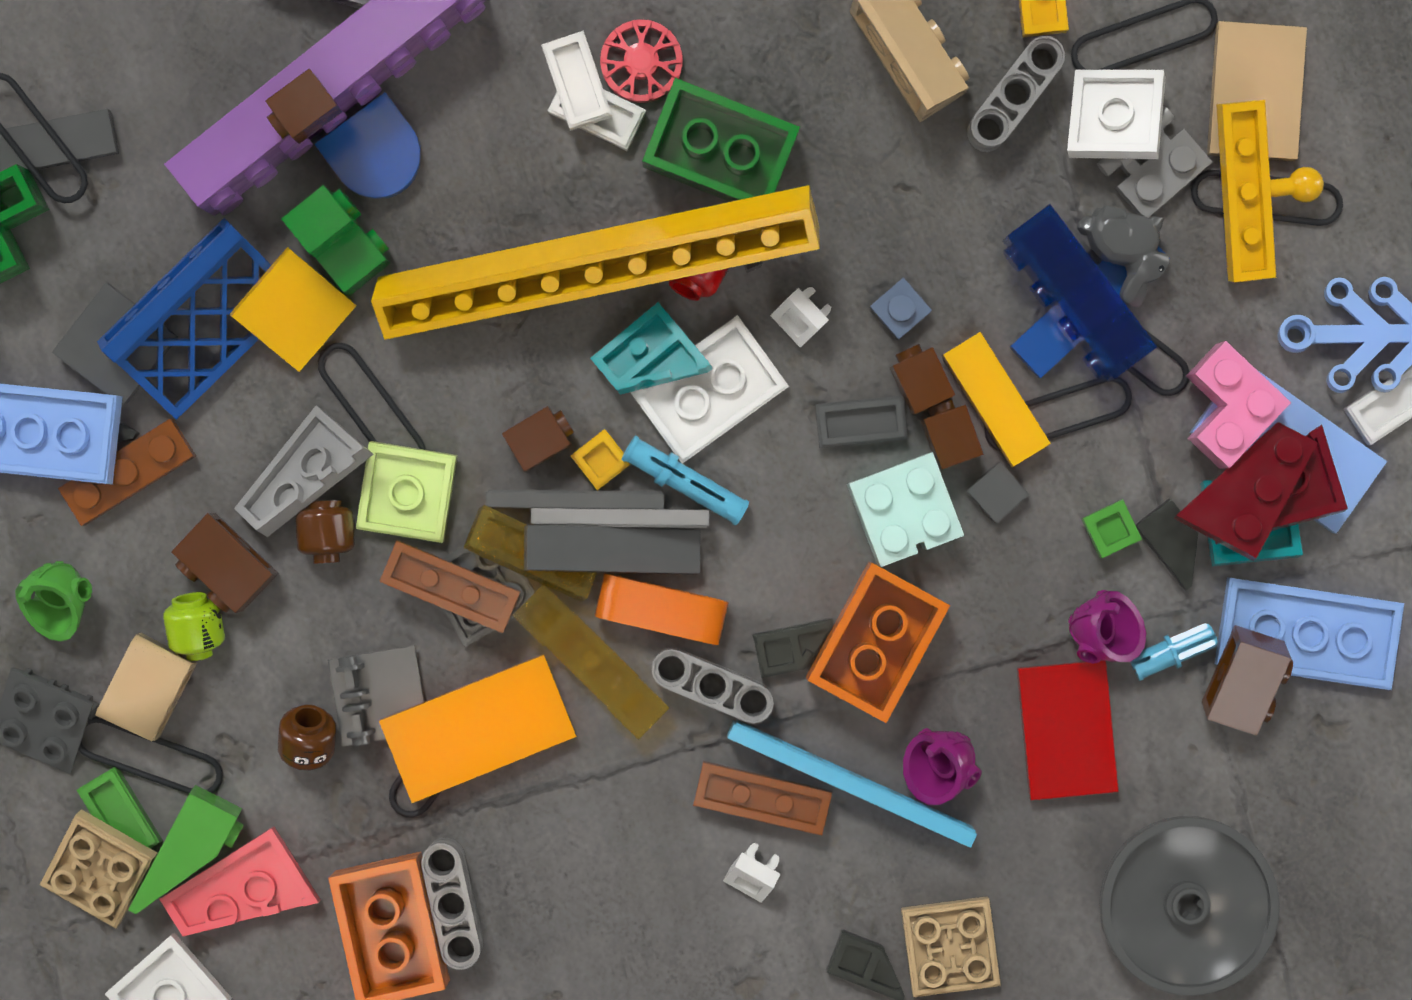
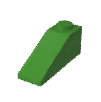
M194 785L128 911L134 914L139 913L216 858L223 844L232 848L244 825L236 821L242 808Z

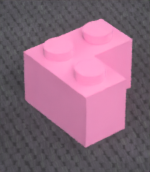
M1227 341L1215 344L1186 377L1218 407L1187 439L1219 469L1230 468L1291 402Z

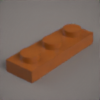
M168 419L116 452L113 485L71 480L59 487L58 490L80 525L85 526L195 458L196 454L174 419Z
M399 540L395 542L379 581L501 633L505 632L521 593L517 589Z
M703 761L693 806L822 836L832 791Z

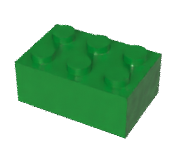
M675 78L643 157V168L729 202L774 193L784 172L800 127Z

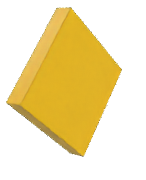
M287 247L232 310L230 315L300 372L357 305Z

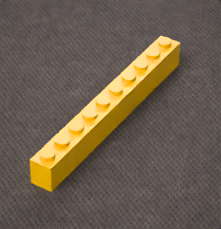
M807 185L379 276L371 303L384 340L817 250L820 249L819 222L810 186Z

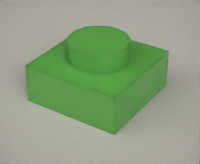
M1123 499L1081 518L1099 558H1104L1142 540Z

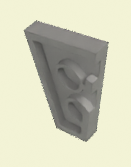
M316 405L234 509L256 531L268 537L374 454L327 412Z

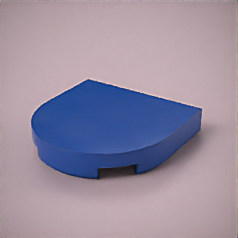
M386 92L315 143V146L340 180L353 192L368 198H390L403 192L415 180L421 162L419 139Z

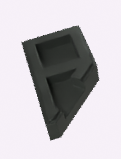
M842 929L826 972L895 1000H904V992L883 945Z

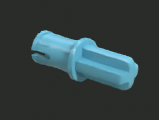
M1205 623L1172 638L1168 635L1163 636V642L1144 649L1140 656L1130 663L1133 670H1136L1135 674L1138 680L1141 681L1174 665L1178 669L1182 667L1181 662L1216 648L1218 645L1217 637L1212 627Z

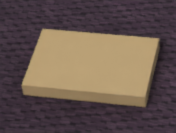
M1219 21L1216 24L1207 155L1220 156L1216 104L1265 100L1269 159L1296 161L1298 159L1307 27Z

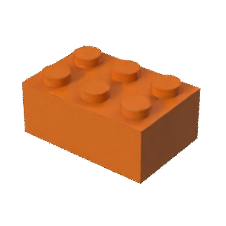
M868 561L808 671L806 679L887 723L951 605Z
M422 852L336 870L328 878L355 1000H401L445 990L450 981L447 964L443 961L440 953L421 868Z

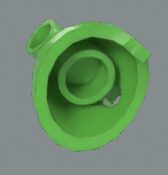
M63 561L43 564L42 567L32 571L15 589L17 603L27 621L43 636L60 642L70 639L77 631L83 615L85 602L89 600L92 594L90 581L86 578H81L78 571L72 565L63 563ZM35 591V597L31 599V595Z

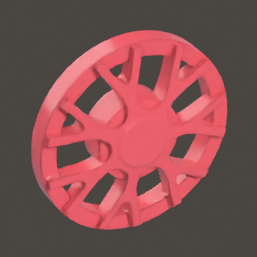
M639 19L626 22L610 33L601 50L600 65L604 80L615 94L631 102L647 103L658 100L670 92L674 79L680 78L683 58L681 47L670 30L657 22ZM638 28H645L644 32L640 33ZM634 29L639 43L629 47L621 34ZM649 29L662 34L654 47L644 43ZM666 37L670 43L663 44L662 42ZM617 38L620 40L619 44L614 43ZM614 47L624 50V61L608 60L610 48ZM673 47L676 60L660 62L657 52ZM607 64L614 65L615 67L608 71ZM676 65L674 72L668 66ZM625 68L630 77L618 86L611 76L618 70ZM658 68L663 69L672 76L664 87L652 77ZM635 79L648 80V94H634ZM628 85L631 86L630 93L623 90ZM655 85L660 90L652 93V86Z

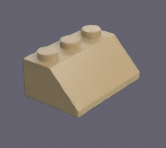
M853 0L850 8L852 17L919 122L927 119L966 93L969 87L965 81L969 79V75L956 56L952 59L949 58L941 45L946 42L942 31L933 19L927 22L918 9L922 5L921 0Z

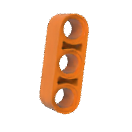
M604 573L594 616L694 641L719 645L729 602Z

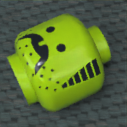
M202 592L187 593L171 600L172 605L163 613L169 649L177 654L186 655V659L189 661H198L211 657L213 655L212 650L220 646L225 640L220 608Z

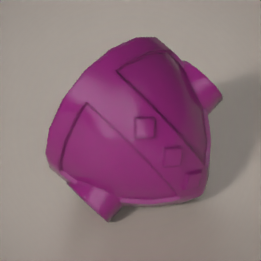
M1098 591L1095 597L1077 607L1068 619L1070 634L1079 646L1077 656L1085 662L1098 663L1100 660L1131 662L1139 657L1145 648L1147 633L1144 620L1132 601L1118 591Z
M925 728L911 740L903 758V775L908 789L916 799L928 805H941L956 797L964 788L968 790L978 782L982 775V770L975 765V752L968 736L958 731H931L929 728Z

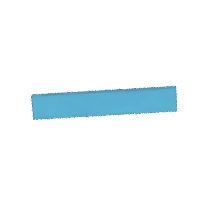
M737 719L736 721L733 720L727 733L728 739L967 847H972L977 836L973 826Z

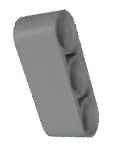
M1040 36L1030 42L971 119L967 127V137L969 143L975 149L981 152H990L999 148L1061 69L1065 61V51L1063 45L1057 39L1051 36ZM1037 49L1048 51L1053 58L1052 68L1045 70L1036 67L1032 61V52ZM1010 84L1021 86L1027 95L1026 102L1021 105L1010 103L1004 94L1005 87ZM983 119L995 121L1000 129L999 137L994 140L984 139L978 132V122Z
M675 647L664 648L657 653L653 660L651 669L653 678L657 684L665 689L753 724L767 719L773 710V697L768 687L750 677ZM668 656H675L681 659L685 667L682 676L674 680L663 677L659 671V664L662 659ZM716 673L725 680V689L718 696H707L701 691L700 681L706 674ZM751 690L760 691L766 698L764 708L754 714L743 710L740 704L742 696Z
M440 838L435 840L424 852L421 859V868L443 961L453 969L465 970L477 962L484 947V938L464 850L456 840ZM439 849L449 851L455 860L454 867L448 871L437 869L432 862L433 852ZM447 893L458 894L463 899L464 910L453 914L447 912L442 906V896ZM457 936L468 938L474 946V952L468 956L457 955L452 950L451 940Z

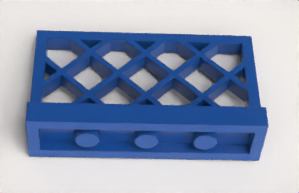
M223 218L126 312L97 343L106 356L114 363L116 362L177 420L259 340L251 332L244 338H227V315H230L235 308L227 307V284H252L253 287L261 278L259 277V266L266 272L271 264ZM242 248L252 258V277H227V260ZM221 267L220 277H211ZM203 284H220V307L195 308V291ZM189 298V308H179ZM171 315H189L188 338L163 339V323ZM195 315H220V338H195ZM157 329V339H147ZM220 345V361L212 369H195V346ZM227 345H235V346L226 354V347H227ZM139 346H157V369L138 370L127 358ZM163 346H188V369H163ZM188 376V392L174 405L163 394V377ZM195 376H204L195 384ZM146 377H157V387Z

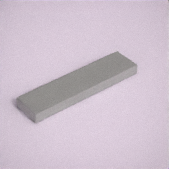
M531 508V524L589 527L707 528L709 526V510Z

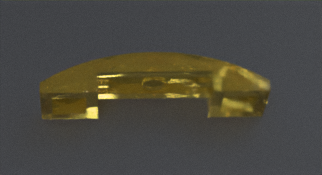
M544 583L512 615L543 647L546 646L607 706V709L638 740L670 708L589 625Z

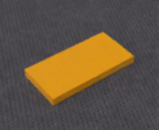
M544 654L379 720L411 803L577 737Z

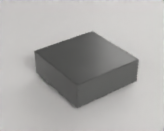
M1001 461L996 463L966 490L994 523H998L1029 495Z

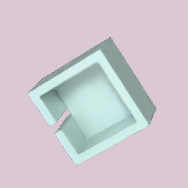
M933 452L846 484L876 564L879 567L917 554L916 544L918 543L921 544L922 549L928 550L964 536Z

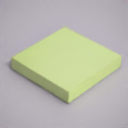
M370 441L368 449L374 455L367 459L365 464L356 529L443 543L458 455Z

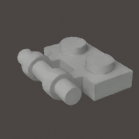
M1163 106L1159 159H1148L1141 166L1135 159L1102 158L1097 163L1100 171L1107 177L1119 167L1128 177L1115 189L1137 215L1147 218L1213 162L1185 129L1181 130L1171 140L1168 138L1163 129L1175 118L1165 106Z

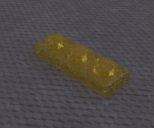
M486 505L478 509L464 544V549L580 602L588 598L597 572L524 571V526L527 524Z

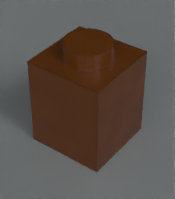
M310 68L265 100L273 111L267 116L268 121L282 139L290 135L298 144L343 112Z
M917 344L895 355L899 363L891 366L890 370L911 415L955 396L933 347L922 351L920 344Z
M953 400L928 408L930 417L921 420V424L939 470L984 455L966 404L955 408Z
M547 406L506 430L502 435L524 472H528L572 446L568 436L573 434L574 431L561 410L554 414L551 408Z

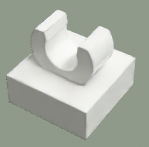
M809 287L803 292L798 288L770 315L800 348L829 321L826 316L830 313L831 306L826 304L819 310L809 299L815 292L813 287Z
M753 843L731 865L723 881L762 903L773 890L780 876V873L774 871L778 866L779 856L774 854L767 865H764L755 860V852L758 850L759 845Z

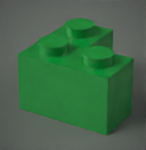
M18 164L0 172V284L30 269L11 229L50 210L31 172Z
M322 185L281 218V220L306 251L319 261L340 289L348 296H351L391 264L384 256L389 247L373 228L367 233L356 221L362 214L346 194H343L340 189L333 193Z

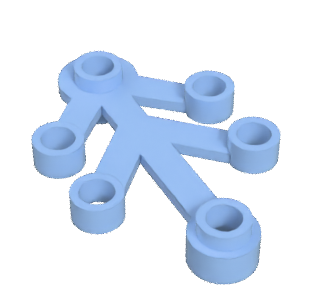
M1380 277L1376 279L1370 286L1368 295L1374 304L1378 306L1388 305L1406 324H1388L1353 291L1352 284L1347 279L1334 278L1325 287V300L1332 306H1342L1361 325H1314L1309 318L1303 315H1292L1285 319L1279 327L1278 341L1280 345L1289 352L1299 353L1305 351L1311 344L1363 343L1344 364L1336 365L1327 375L1328 387L1336 393H1344L1354 385L1356 376L1388 343H1408L1390 364L1380 365L1371 376L1372 385L1376 390L1384 393L1392 391L1400 383L1401 375L1412 365V303L1398 291L1397 284L1391 278ZM1334 285L1342 286L1346 291V297L1343 299L1333 297L1331 287ZM1386 285L1390 289V297H1379L1376 294V286ZM1298 329L1303 335V340L1299 343L1291 342L1287 336L1288 330ZM1338 371L1346 373L1349 378L1348 384L1345 386L1336 384L1333 378L1334 373ZM1381 371L1390 372L1393 376V384H1382L1378 378Z

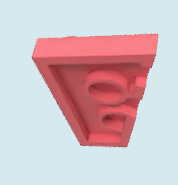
M275 827L270 828L159 899L182 936L232 925L236 922L260 916L280 913L284 910L317 904L321 901Z

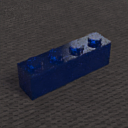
M1051 204L1002 240L1007 246L1003 250L1006 259L1017 272H1020L1022 269L1025 270L1034 282L1029 287L1035 298L1045 308L1048 305L1052 306L1061 318L1056 322L1058 328L1069 342L1073 343L1076 340L1087 353L1083 357L1085 364L1098 379L1102 376L1108 382L1116 379L1157 348V345Z

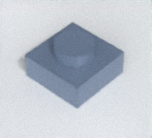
M904 277L869 307L897 340L932 311Z

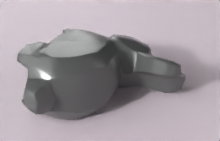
M1103 206V208H1096L1092 216L1083 217L1078 222L1077 230L1080 234L1087 236L1090 248L1102 261L1125 266L1127 277L1120 290V299L1124 304L1130 303L1133 307H1140L1146 297L1147 284L1160 278L1170 264L1169 256L1157 251L1164 218L1158 216L1147 218L1127 213L1125 209Z

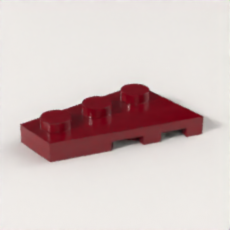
M1277 422L1243 453L1230 468H1227L1182 509L1174 519L1254 561L1258 557L1318 443Z
M1322 425L1306 435V437L1318 444L1272 530L1342 513L1348 509Z

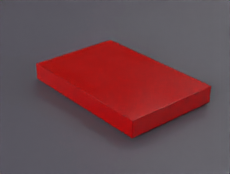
M1100 660L1098 663L1082 661L1017 668L1029 799L1040 800L1119 792L1106 660Z

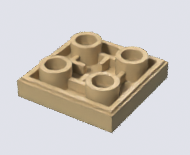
M81 809L69 826L40 885L110 926L117 928L125 917L158 853Z
M988 896L901 908L913 997L1001 986Z

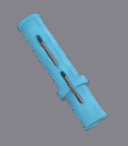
M635 435L621 460L627 461L655 478L654 483L662 487L666 484L729 520L733 525L739 523L750 501L742 499L711 479L678 461L679 456L671 452L667 455L642 441L638 436Z

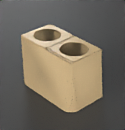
M143 633L136 634L95 716L150 741L157 740L161 736L177 701L196 667V661L187 660L186 656L171 651L168 646Z

